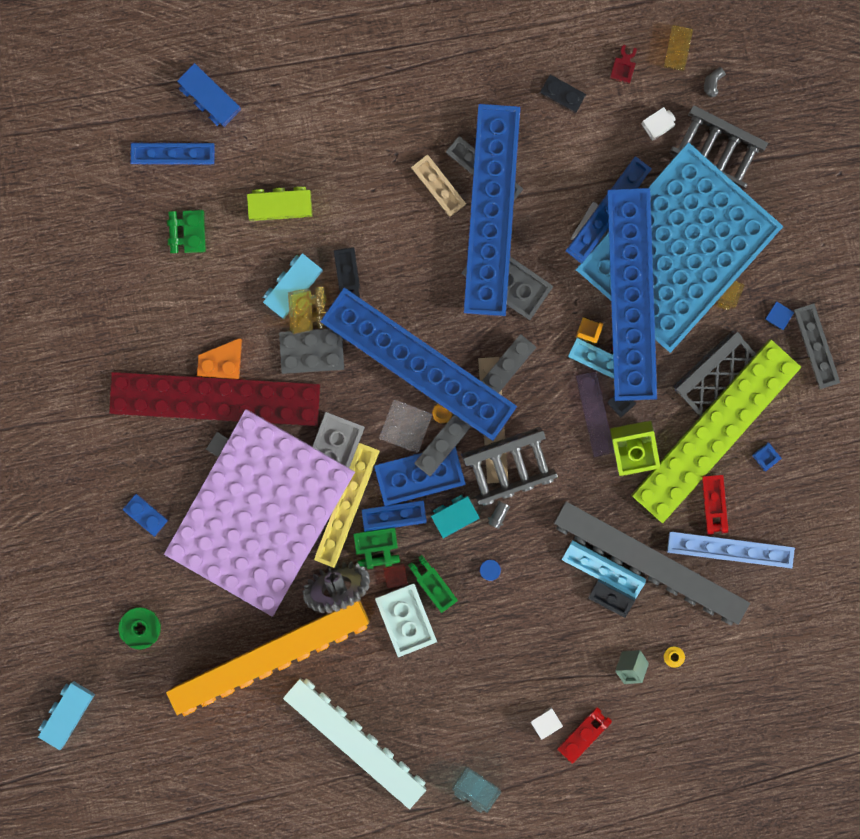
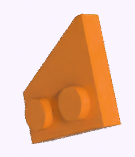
M242 339L234 340L198 356L197 376L239 379Z

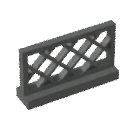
M732 330L672 387L700 417L703 414V404H712L718 398V389H726V387H718L719 375H729L730 384L733 381V375L740 373L733 372L734 360L745 361V367L748 361L752 359L749 358V354L752 357L756 355L737 331ZM741 344L745 348V358H734V349ZM723 360H730V372H719V363ZM708 374H715V385L704 386V377ZM692 389H700L699 401H692L686 394ZM703 389H714V401H703Z

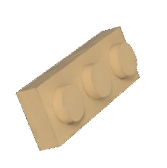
M426 155L411 167L449 217L466 205L465 201L429 155Z

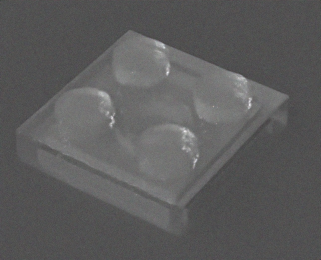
M393 400L379 439L418 453L433 414Z

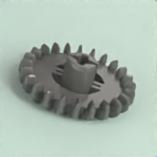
M345 561L342 563V568H339L336 563L334 570H331L327 565V573L320 569L321 577L313 574L315 582L312 579H308V584L304 585V601L309 608L321 613L325 611L331 613L333 610L338 612L341 608L343 610L347 609L348 605H354L355 601L358 602L361 600L360 597L366 594L365 591L368 590L370 584L368 572L363 566L360 567L359 563L354 565L352 561L348 564L349 568H347ZM344 581L351 583L349 589H347ZM326 589L328 590L330 597H326L323 595Z

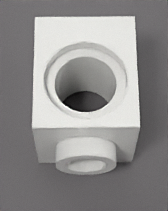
M663 107L643 120L641 124L653 141L675 126L674 121L676 119L670 110L666 111Z

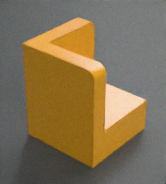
M582 318L575 338L596 344L603 323Z

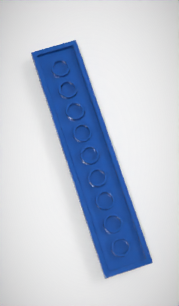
M478 104L464 314L506 316L520 107Z
M650 188L608 190L615 401L657 399Z
M343 288L321 320V323L492 441L495 440L517 408L508 399L346 288Z

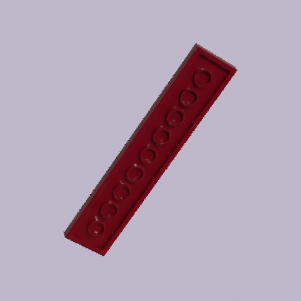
M112 372L109 414L239 421L247 409L274 424L318 426L320 384Z

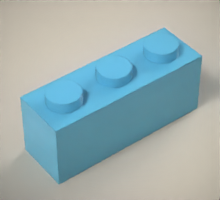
M303 253L300 257L296 255L289 264L292 266L287 273L283 271L276 280L278 282L277 286L274 289L269 288L263 296L265 298L263 303L283 319H285L323 271Z
M74 681L70 685L66 684L60 693L63 697L59 703L55 702L49 711L52 714L48 721L44 720L38 729L41 732L38 738L58 750L64 747L95 695Z

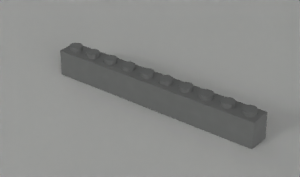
M566 501L553 522L557 525L556 530L565 535L569 531L576 535L574 540L584 545L586 542L594 545L592 548L594 551L602 555L604 552L612 555L611 560L620 565L623 562L630 565L629 570L638 575L641 572L649 576L647 580L656 585H659L660 582L667 585L665 590L676 596L678 592L685 595V601L694 606L696 603L703 605L702 610L712 616L716 612L722 616L721 621L731 626L733 622L739 625L750 605V602Z

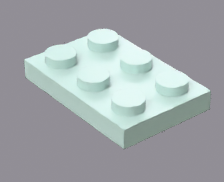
M414 583L375 598L398 657L437 642Z

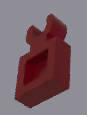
M623 45L620 50L622 59L615 58L610 79L630 84L636 63L630 61L635 57L637 48L633 49L632 54H626V45Z

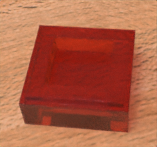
M404 564L384 568L387 588L408 585Z

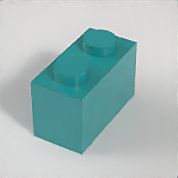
M460 495L451 500L452 505L445 508L443 504L433 510L434 514L431 517L442 538L480 519L468 496L464 498L463 495Z

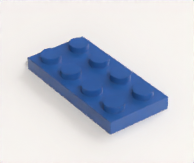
M456 446L431 476L414 464L422 453L375 465L374 468L384 505L388 506L466 485Z

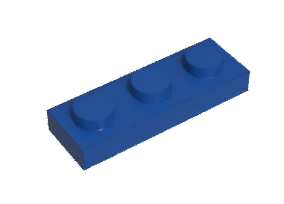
M424 501L362 510L365 532L427 523Z

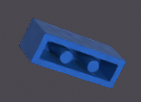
M195 63L177 81L180 85L178 89L186 97L191 95L196 100L194 104L202 112L206 110L211 115L208 118L216 126L221 124L225 127L241 110L240 106Z

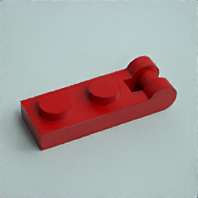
M703 476L702 486L707 535L714 534V532L728 533L724 476ZM720 517V523L713 524V518Z
M598 707L557 748L572 764L612 723L609 717L606 718L601 714L602 711ZM595 719L600 723L597 728L591 724Z

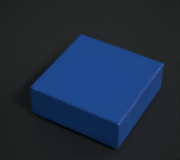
M776 301L765 320L784 330L794 312Z
M769 442L752 455L765 472L782 459Z

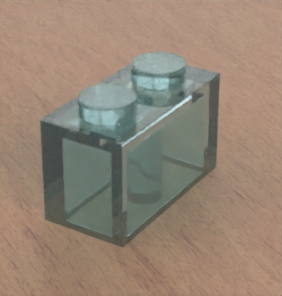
M467 766L452 786L456 797L462 801L465 799L472 802L471 807L480 813L482 811L488 813L501 794L500 788Z

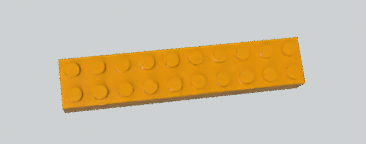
M360 600L358 602L355 601L354 605H348L347 609L343 610L341 608L338 612L334 610L170 688L166 692L176 715L182 713L183 716L194 712L197 709L196 706L200 704L202 707L213 703L216 700V696L221 695V698L232 694L237 686H240L241 689L251 685L256 677H259L260 680L270 676L273 673L272 670L277 667L279 671L289 667L292 664L291 661L296 658L299 662L308 658L311 655L310 652L315 649L318 653L330 646L329 643L334 640L337 644L347 639L348 634L353 631L355 634L366 630V625L370 621Z

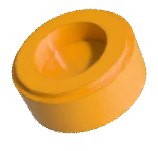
M440 404L433 408V418L438 423H447L453 417V413Z

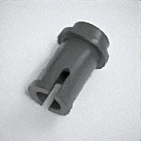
M500 501L497 502L498 504L491 518L488 517V524L498 529L504 525L502 522L510 509L509 505Z

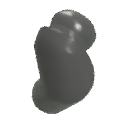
M720 66L706 76L704 80V91L711 98L718 94L717 81L726 75Z

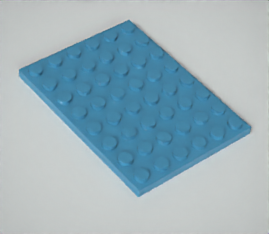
M689 142L648 187L650 188L655 340L670 353L784 227ZM608 232L585 261L578 266L576 271L611 300Z

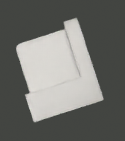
M549 707L544 711L545 713L531 721L541 740L563 727L552 707Z

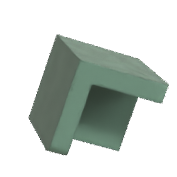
M640 650L623 651L615 672L624 684L642 683L649 663Z

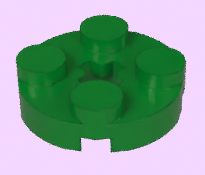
M144 607L133 608L124 614L119 622L120 638L133 649H146L158 640L161 633V622L154 611ZM138 622H141L146 627L142 634L134 630V627L138 626Z

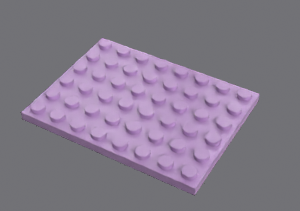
M246 409L164 555L273 617L355 471Z

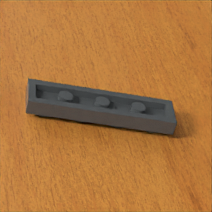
M459 136L446 151V154L473 175L475 149ZM516 182L514 200L523 191V188Z
M815 304L793 310L819 389L840 383Z

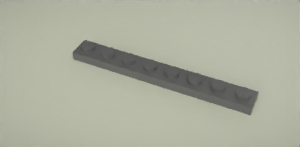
M520 334L481 382L499 393L536 349V346ZM453 415L414 464L431 476L472 426L456 415Z

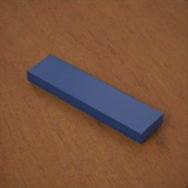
M131 143V164L215 165V144Z

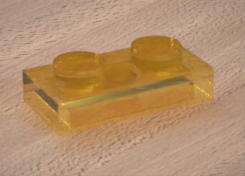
M672 25L663 67L680 71L685 70L693 29Z

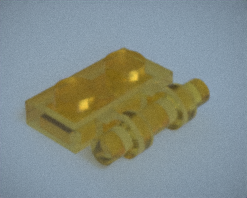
M323 287L315 288L316 295H311V291L308 288L288 292L290 331L293 334L313 330L312 322L316 321L318 329L326 327L321 323L326 314L324 305L326 303V295H324ZM312 304H316L315 313H312Z

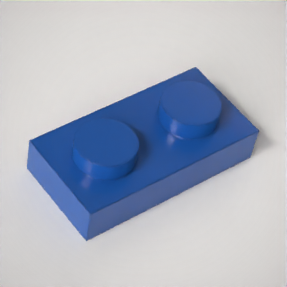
M135 494L123 508L124 512L154 537L169 521L138 494Z

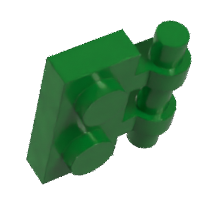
M204 210L183 211V219L179 220L177 219V211L168 212L169 220H167V227H169V239L167 240L170 246V254L178 253V245H184L185 253L206 252ZM183 226L184 238H178L177 227Z
M395 528L354 533L356 555L365 553V559L358 560L360 567L363 566L368 570L374 569V566L386 565V567H389L392 564L400 563L399 555L391 556L390 554L391 549H398ZM384 551V557L372 558L371 552Z

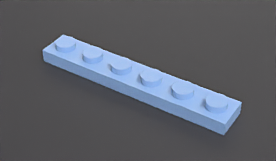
M669 532L667 553L785 568L793 567L795 550L794 547Z

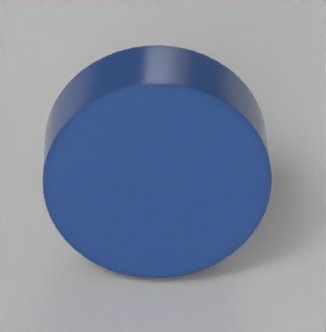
M486 560L480 566V574L485 580L493 581L501 573L500 565L495 560Z

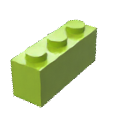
M294 187V191H285V188H275L273 192L264 193L262 189L252 190V194H247L249 220L260 221L313 217L311 191L306 190V187Z

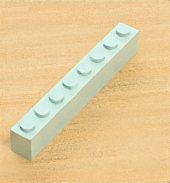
M300 678L283 699L408 809H411L425 793L426 787L424 785L426 782L418 775L412 776L408 772L410 768L402 761L396 762L393 759L394 754L386 747L384 749L380 748L377 745L378 740L370 733L368 735L364 734L361 731L363 727L358 722L348 720L345 717L347 713L342 708L332 706L329 703L331 699L326 694L316 692L314 690L315 685L310 680Z

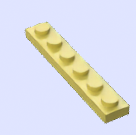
M361 443L358 444L349 467L355 473L331 514L314 558L315 561L335 568L380 452L379 450Z

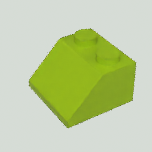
M651 421L610 428L619 476L661 468Z

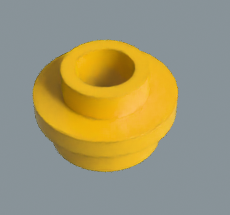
M669 647L664 653V661L670 667H679L685 660V654L679 647ZM673 653L678 654V659L676 661L671 660V655Z

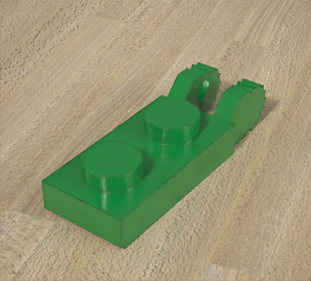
M421 555L418 558L421 564L428 570L421 576L418 568L412 562L408 566L417 577L416 580L439 611L443 613L455 604L458 599L434 567H431L424 556Z

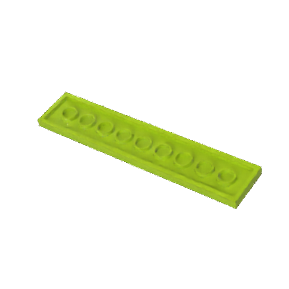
M769 339L660 462L661 468L654 469L631 496L661 523H664L702 480V477L713 468L800 370L801 366L774 341Z

